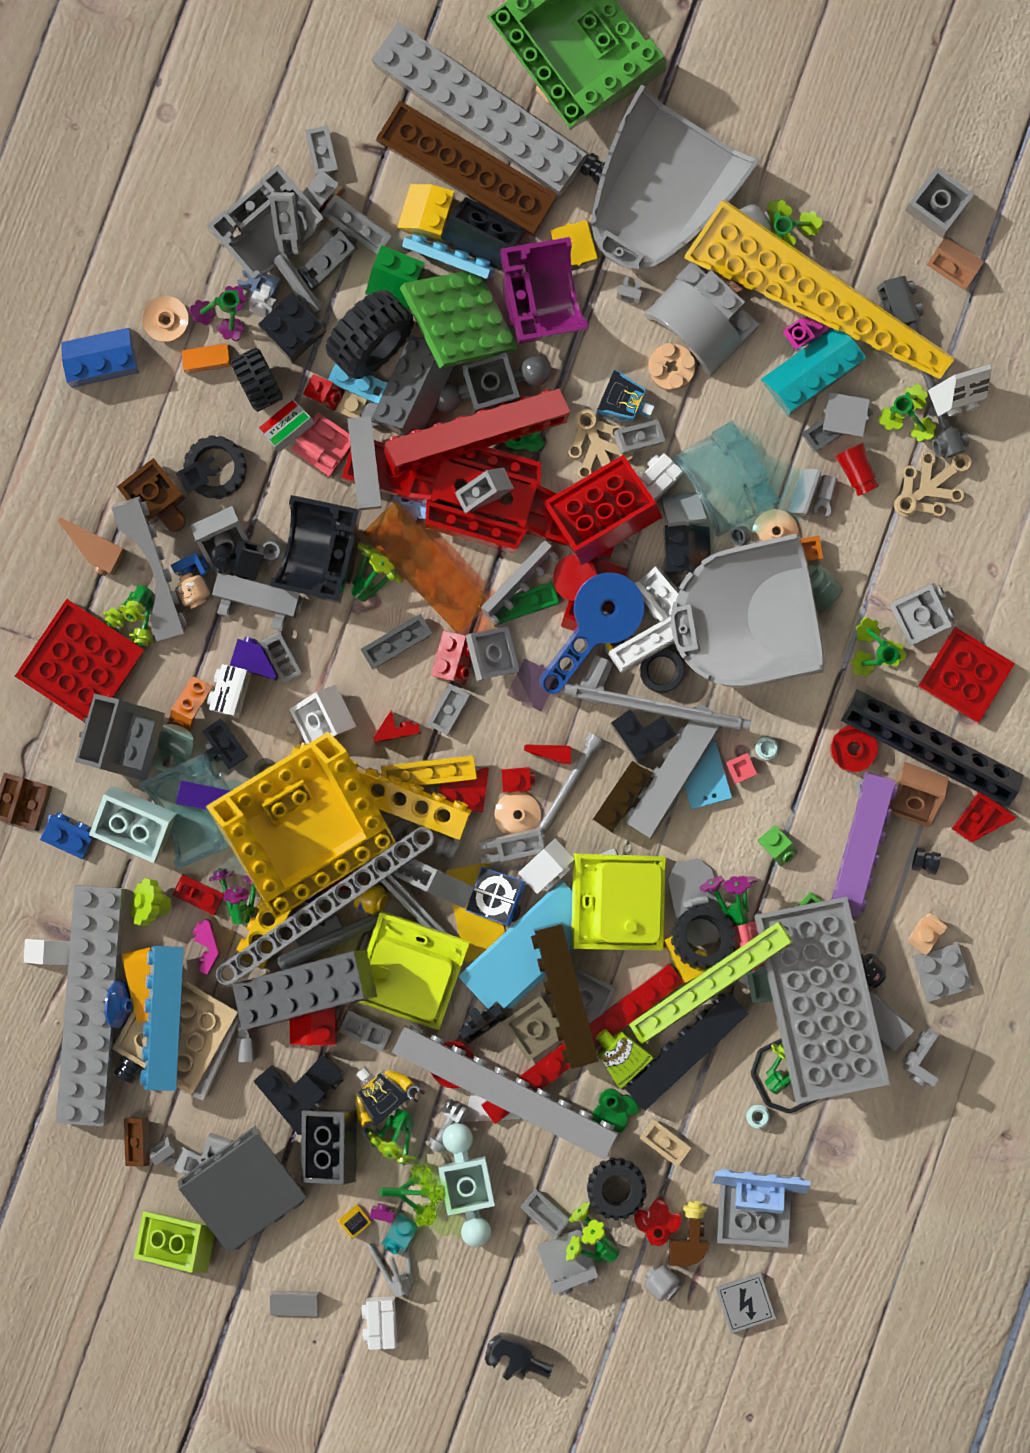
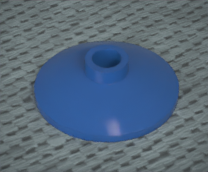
M123 981L114 982L110 986L105 999V1018L108 1025L112 1028H120L124 1025L133 1006L129 987Z

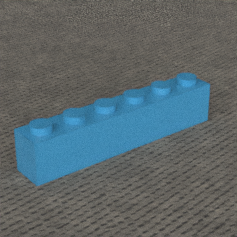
M152 946V950L147 953V965H151L150 975L147 974L146 989H149V998L145 999L144 1012L148 1013V1022H144L143 1037H147L146 1046L142 1047V1061H145V1070L141 1071L140 1083L144 1085V1090L176 1091L184 947Z

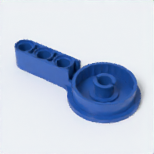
M601 573L591 577L580 587L574 602V615L578 627L541 675L539 683L544 691L550 694L558 693L596 644L623 641L637 630L644 615V601L639 588L629 578L617 573ZM611 601L613 609L610 613L605 614L602 606L605 602ZM583 639L585 642L584 648L576 651L574 648L575 641ZM569 658L571 661L570 667L562 670L560 668L561 660ZM551 676L556 677V686L547 688L546 680Z

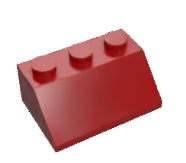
M337 1008L290 1020V1044L310 1046L336 1045Z

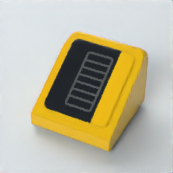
M358 1204L338 1219L339 1224L352 1239L372 1223Z

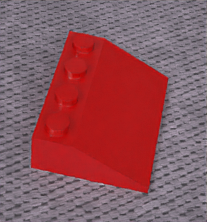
M624 454L543 502L581 566L662 518L657 503Z

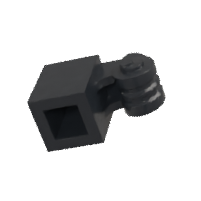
M238 540L236 549L232 554H228L225 546H216L211 552L213 560L212 569L220 574H225L226 571H229L239 578L256 580L264 558V552L260 544Z

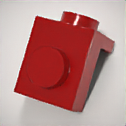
M313 374L302 395L335 411L342 399L344 390L335 383Z

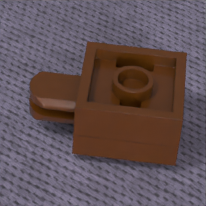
M154 458L117 486L127 500L140 497L142 502L146 501L150 515H147L149 524H154L159 520L172 533L179 532L184 528L186 520L177 505L186 498Z

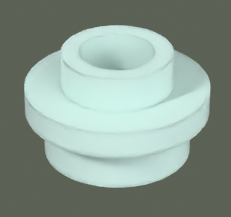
M753 1105L748 1109L746 1119L750 1126L760 1129L769 1123L770 1113L763 1105ZM756 1112L762 1113V1119L759 1121L754 1119Z

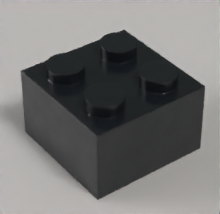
M293 293L287 296L258 323L260 330L291 363L326 332L321 322Z

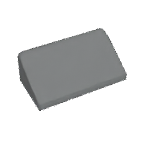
M803 469L801 471L788 510L789 513L803 518L808 514L822 473L821 470Z
M271 1291L270 1315L318 1316V1292Z

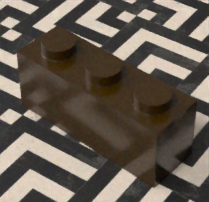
M631 761L592 820L612 833L651 776V773L634 761Z

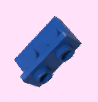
M57 812L56 816L49 814V821L40 840L84 860L94 837L89 835L91 827L81 822L75 825L69 822L70 817Z

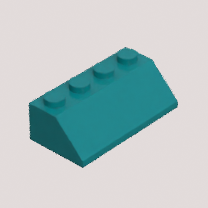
M831 328L761 378V381L785 414L790 416L861 365L866 356L850 336L840 330L837 331Z

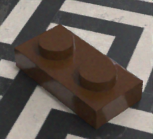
M124 1118L125 1166H149L148 1118Z

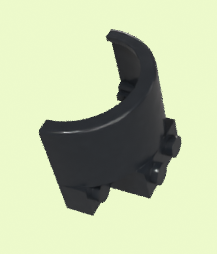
M291 495L289 500L291 521L287 547L278 573L275 577H271L270 586L341 604L345 583H351L359 549L357 545L361 539L357 536L362 512L351 507Z

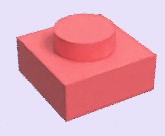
M748 753L726 762L735 784L757 775Z

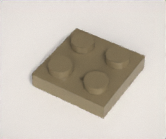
M538 996L501 1022L527 1061H530L558 1041L555 1027H559L558 1020L552 1018L551 1011L541 996Z

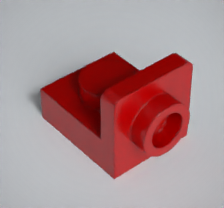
M529 767L501 769L503 793L531 791V786H535V774L530 772Z

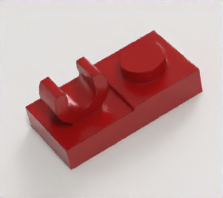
M182 874L172 896L215 915L223 900L224 893Z

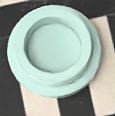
M763 737L757 741L755 751L759 758L771 760L778 754L779 746L775 739Z

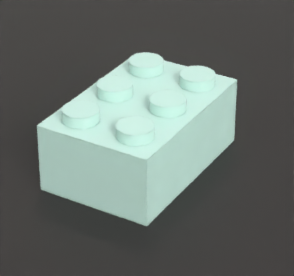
M112 786L103 795L89 835L154 863L164 850L177 813Z

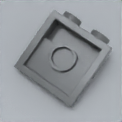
M932 583L890 604L909 646L955 625L953 620L956 619V615L951 607H946L943 601L946 595L940 585L936 586L935 583Z

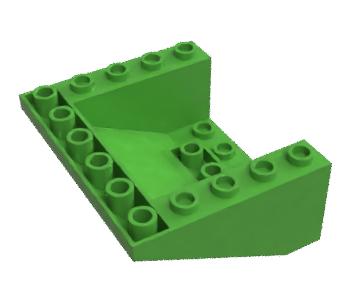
M508 0L487 16L570 130L637 91L641 84L643 86L649 84L666 71L663 54L651 38L648 40L643 38L616 0Z

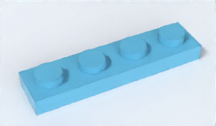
M413 233V236L405 237L402 244L405 248L486 279L493 277L495 267L490 266V262L485 259L477 258L475 260L469 258V254L464 251L455 250L454 252L448 250L447 245L440 242L430 243L426 241L425 236Z

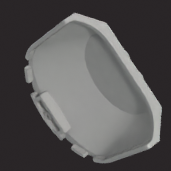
M797 533L715 553L701 561L702 564L692 573L689 572L681 583L676 601L672 605V635L681 657L703 678L719 685L739 688L824 672L825 654L810 570L801 538Z

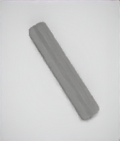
M285 253L278 255L274 259V263L299 299L313 315L319 313L323 309L321 304Z

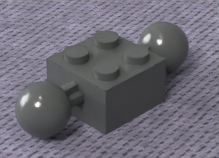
M502 353L462 365V373L466 385L456 387L451 383H446L435 408L440 412L449 413L458 408L461 400L470 398L476 413L482 409L490 410L497 408L498 405L505 402L509 404L517 402L520 396L516 384L526 382L531 386L544 384L550 375L549 364L542 357L532 356L523 362L520 369L512 371L507 353Z

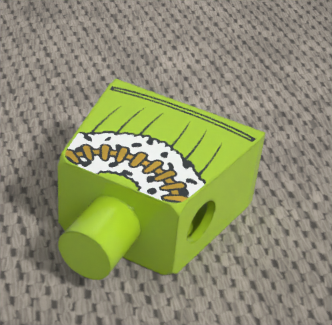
M604 1029L596 1036V1040L603 1046L597 1052V1055L620 1089L654 1059L647 1050L622 1031L613 1037Z

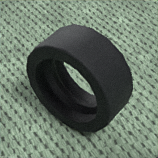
M664 648L643 660L640 666V677L643 684L648 689L657 693H667L674 690L682 682L685 674L684 663L681 657L675 651ZM658 657L669 658L676 667L674 679L667 684L655 683L649 676V665Z

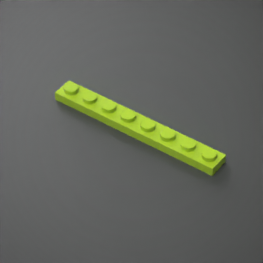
M777 922L631 1022L629 1025L640 1044H645L794 941L782 922Z

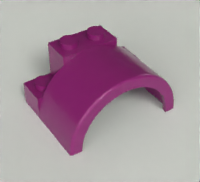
M570 237L503 248L500 251L504 272L502 285L511 328L515 327L518 344L540 341L542 337L588 328L587 319H584L581 314L574 288L571 266L572 243Z

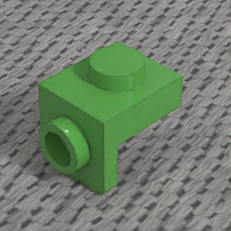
M775 825L757 840L780 867L791 862L798 852L793 843Z

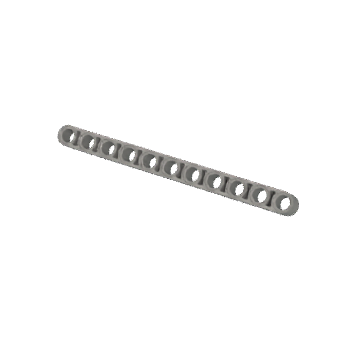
M421 827L407 835L223 963L216 971L217 980L224 985H230L430 847L434 842L433 832L429 828ZM421 831L427 832L430 836L429 842L425 845L417 841V834ZM400 845H407L409 847L410 855L407 858H401L398 855L397 849ZM382 858L390 861L391 867L387 872H383L378 868V862ZM361 872L370 874L371 882L368 885H362L359 882L358 877ZM343 885L351 889V896L348 899L342 898L339 894V889ZM322 899H327L331 902L332 908L329 912H323L320 909ZM303 913H309L312 916V923L309 926L303 925L300 921ZM284 926L290 927L293 931L290 939H284L281 936V929ZM264 940H269L273 944V950L270 953L264 952L261 948ZM248 953L253 957L254 962L251 966L243 964L242 956ZM225 967L233 970L234 977L232 980H227L223 977L222 971Z

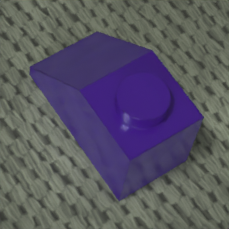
M244 637V640L237 639L229 666L245 669L252 674L277 681L278 675L264 649L257 645L258 640Z

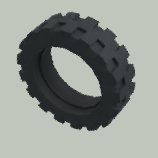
M211 435L208 438L199 439L196 444L193 443L190 446L189 452L185 455L183 468L198 461L199 457L207 450L215 448L228 452L234 462V473L231 479L220 486L205 484L195 490L206 498L222 499V497L233 495L232 493L238 491L242 482L245 481V474L247 472L246 459L240 448L233 441L223 436L215 437V435Z
M700 905L698 907H691L677 918L671 930L673 935L671 945H674V953L676 956L679 955L682 963L689 964V967L693 969L707 970L732 954V948L736 944V940H734L736 932L735 929H732V921L725 917L726 914L723 911L719 912L714 906ZM704 919L716 926L720 933L721 944L715 954L702 956L695 953L689 947L685 932L691 921Z

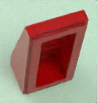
M524 745V751L565 765H571L570 746Z

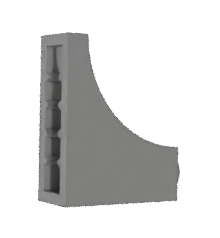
M397 851L398 855L401 858L408 857L407 855ZM414 858L391 873L428 893L464 909L475 888ZM390 861L386 865V868L389 870L391 867Z

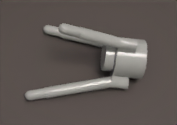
M410 1243L405 1249L407 1275H405V1272L399 1273L394 1257H390L389 1260L394 1273L391 1277L374 1247L369 1245L368 1248L385 1277L389 1290L393 1289L395 1296L411 1292V1283H414L412 1275Z

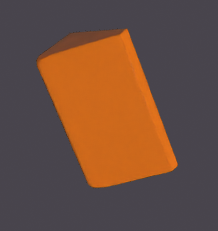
M228 344L182 350L185 374L231 367Z

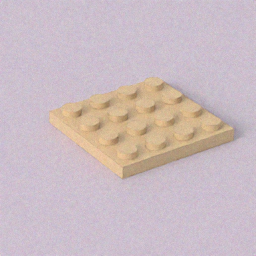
M183 979L176 1087L192 1096L197 1091L239 1014L234 1008ZM133 1010L112 1049L145 1068V1061H142V1047L146 1046L147 1037H143L144 1022L137 1023Z

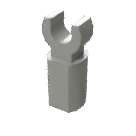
M829 475L822 476L817 496L819 502L813 507V514H817L819 507L826 509L825 517L828 518L831 514L829 502L833 501L838 478Z
M238 1022L239 1038H237L238 1062L255 1061L254 1037H251L252 1030L242 1031L240 1022Z

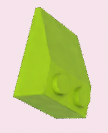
M143 1211L134 1258L191 1273H206L209 1268L215 1235L205 1222Z

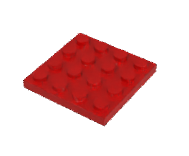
M66 599L15 674V677L83 721L84 717H88L94 694L114 698L145 650Z

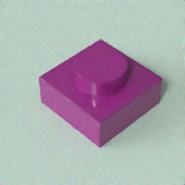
M378 1203L377 1206H372L369 1218L393 1223L396 1210H391L390 1205Z

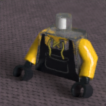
M366 1066L355 1075L364 1085L357 1091L358 1096L355 1099L357 1117L363 1127L362 1132L364 1136L371 1140L369 1133L372 1130L379 1135L380 1132L375 1125L377 1126L408 1098L418 1102L415 1099V1094L419 1091L424 1095V1090L416 1086L405 1074L393 1070L386 1072L382 1070L374 1076Z

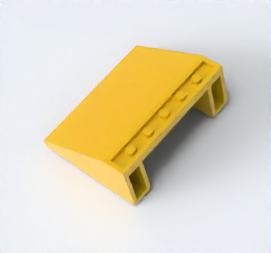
M329 732L321 735L206 806L275 919L396 844L348 752Z

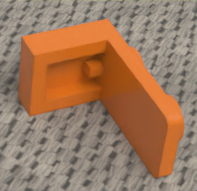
M192 676L173 705L168 724L181 726L190 732L193 728L195 716L211 692L212 685Z

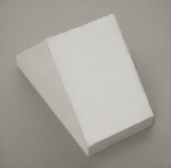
M25 939L24 962L68 965L70 941Z

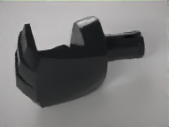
M500 1332L488 1342L485 1354L487 1365L495 1368L502 1356L507 1355L510 1358L509 1364L502 1375L507 1381L513 1376L523 1381L525 1374L529 1372L549 1379L554 1364L534 1358L532 1354L535 1346L521 1336Z

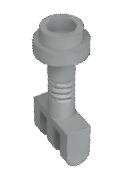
M451 1098L446 1101L441 1110V1113L447 1116L436 1138L431 1137L429 1140V1147L439 1153L442 1150H446L442 1140L445 1129L455 1122L463 1124L469 1113L467 1108L462 1107L458 1102L455 1103Z

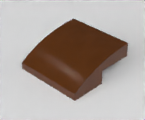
M3 773L0 783V820L39 831L52 786Z

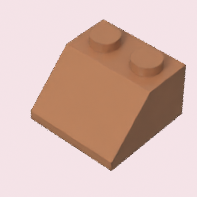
M904 762L895 781V785H898L896 796L894 799H890L889 808H892L891 814L929 828L946 796L949 777Z

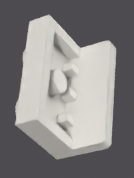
M657 565L635 584L642 594L644 603L649 607L650 614L662 622L671 616L672 605L676 601L679 590Z

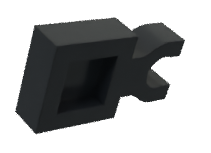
M213 456L207 458L202 466L196 461L176 473L188 494L209 482L207 476H216L222 471L220 467L216 470L209 468V464L215 460Z

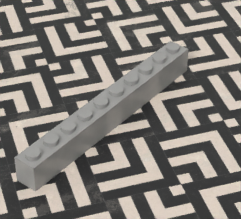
M411 1024L410 1027L405 1025L392 1053L605 1160L617 1136V1132L613 1130L614 1125L604 1120L601 1123L592 1120V1114L582 1109L580 1112L571 1109L572 1104L562 1099H559L558 1102L551 1099V1094L543 1089L538 1088L535 1091L529 1088L530 1083L517 1077L515 1081L507 1077L508 1072L499 1067H496L495 1070L487 1067V1061L477 1056H474L473 1059L465 1056L466 1051L455 1045L451 1049L444 1045L445 1040L433 1034L431 1038L422 1034L424 1030L416 1025Z

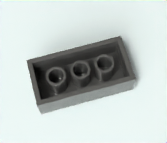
M410 335L371 419L384 428L403 435H408L416 429L424 430L454 366L440 369L426 340Z

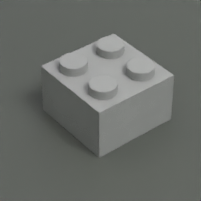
M936 167L910 201L905 211L942 238L974 194L940 168Z

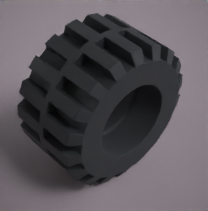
M255 347L231 359V366L255 411L259 412L283 400V394L261 350Z
M613 1157L609 1158L610 1160L601 1161L598 1166L593 1168L592 1173L588 1177L587 1193L592 1207L595 1208L599 1215L602 1214L604 1218H613L619 1221L620 1218L628 1219L630 1215H635L638 1213L637 1210L642 1208L644 1199L647 1196V1185L638 1166L636 1167L633 1162L626 1161L624 1158L619 1157V1159H615ZM614 1175L624 1176L631 1185L629 1196L620 1202L609 1201L603 1194L604 1182Z

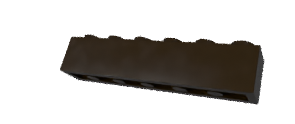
M561 922L533 929L535 935L531 936L534 950L539 949L541 958L537 959L540 973L545 972L547 981L543 982L546 996L551 994L553 1004H549L552 1018L557 1017L559 1027H555L558 1041L563 1040L565 1049L561 1050L564 1063H569L571 1069L599 1062L563 925Z

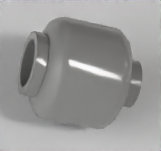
M663 1265L658 1269L654 1266L645 1275L648 1279L645 1283V1288L658 1301L666 1300L668 1302L680 1290L678 1286L679 1278L667 1266Z

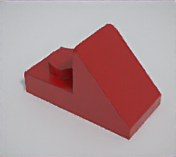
M391 710L373 739L375 743L419 735L421 734L419 724H414L412 720L402 722L400 727L396 728L393 711Z

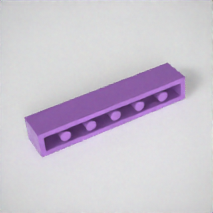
M866 771L831 898L832 900L847 897L851 915L859 917L860 911H865L867 898H864L866 889L870 890L873 882V876L870 873L872 866L876 867L878 863L879 853H876L878 844H882L884 841L885 830H882L884 821H889L892 808H889L890 799L895 798L898 788L893 778Z

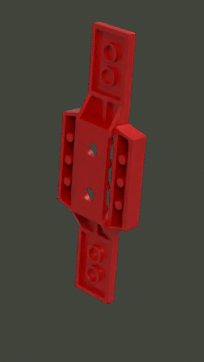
M374 440L379 490L425 504V528L512 554L516 553L526 534L569 546L543 503L557 493L541 486V462L487 447L394 476L384 454L385 443ZM350 448L342 480L355 484ZM504 468L514 488L508 492L512 495L513 502L509 505H504L498 499L475 509V511L516 522L520 527L470 512L465 513L463 510L435 502L441 500L461 506L455 494L457 490L454 484L457 480H465L468 484L487 470ZM614 547L600 554V556L611 558Z

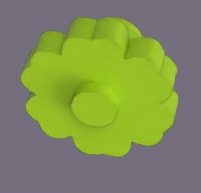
M144 878L142 883H137L132 895L133 900L130 904V916L134 918V924L148 927L150 922L156 920V917L166 916L169 913L171 899L162 893V888L158 887L157 880Z

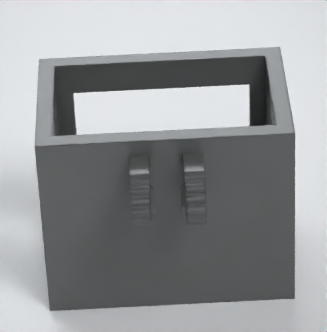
M94 694L88 717L83 719V723H85L84 731L79 733V737L82 738L75 762L147 781L166 713L123 700Z

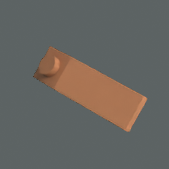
M60 517L58 522L87 561L95 566L93 571L105 577L107 573L114 576L126 551Z

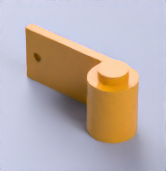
M151 947L122 954L137 1023L148 1021V1013L144 1012L145 999L149 998V989H146L147 974L150 975L151 965H147V953L152 950Z

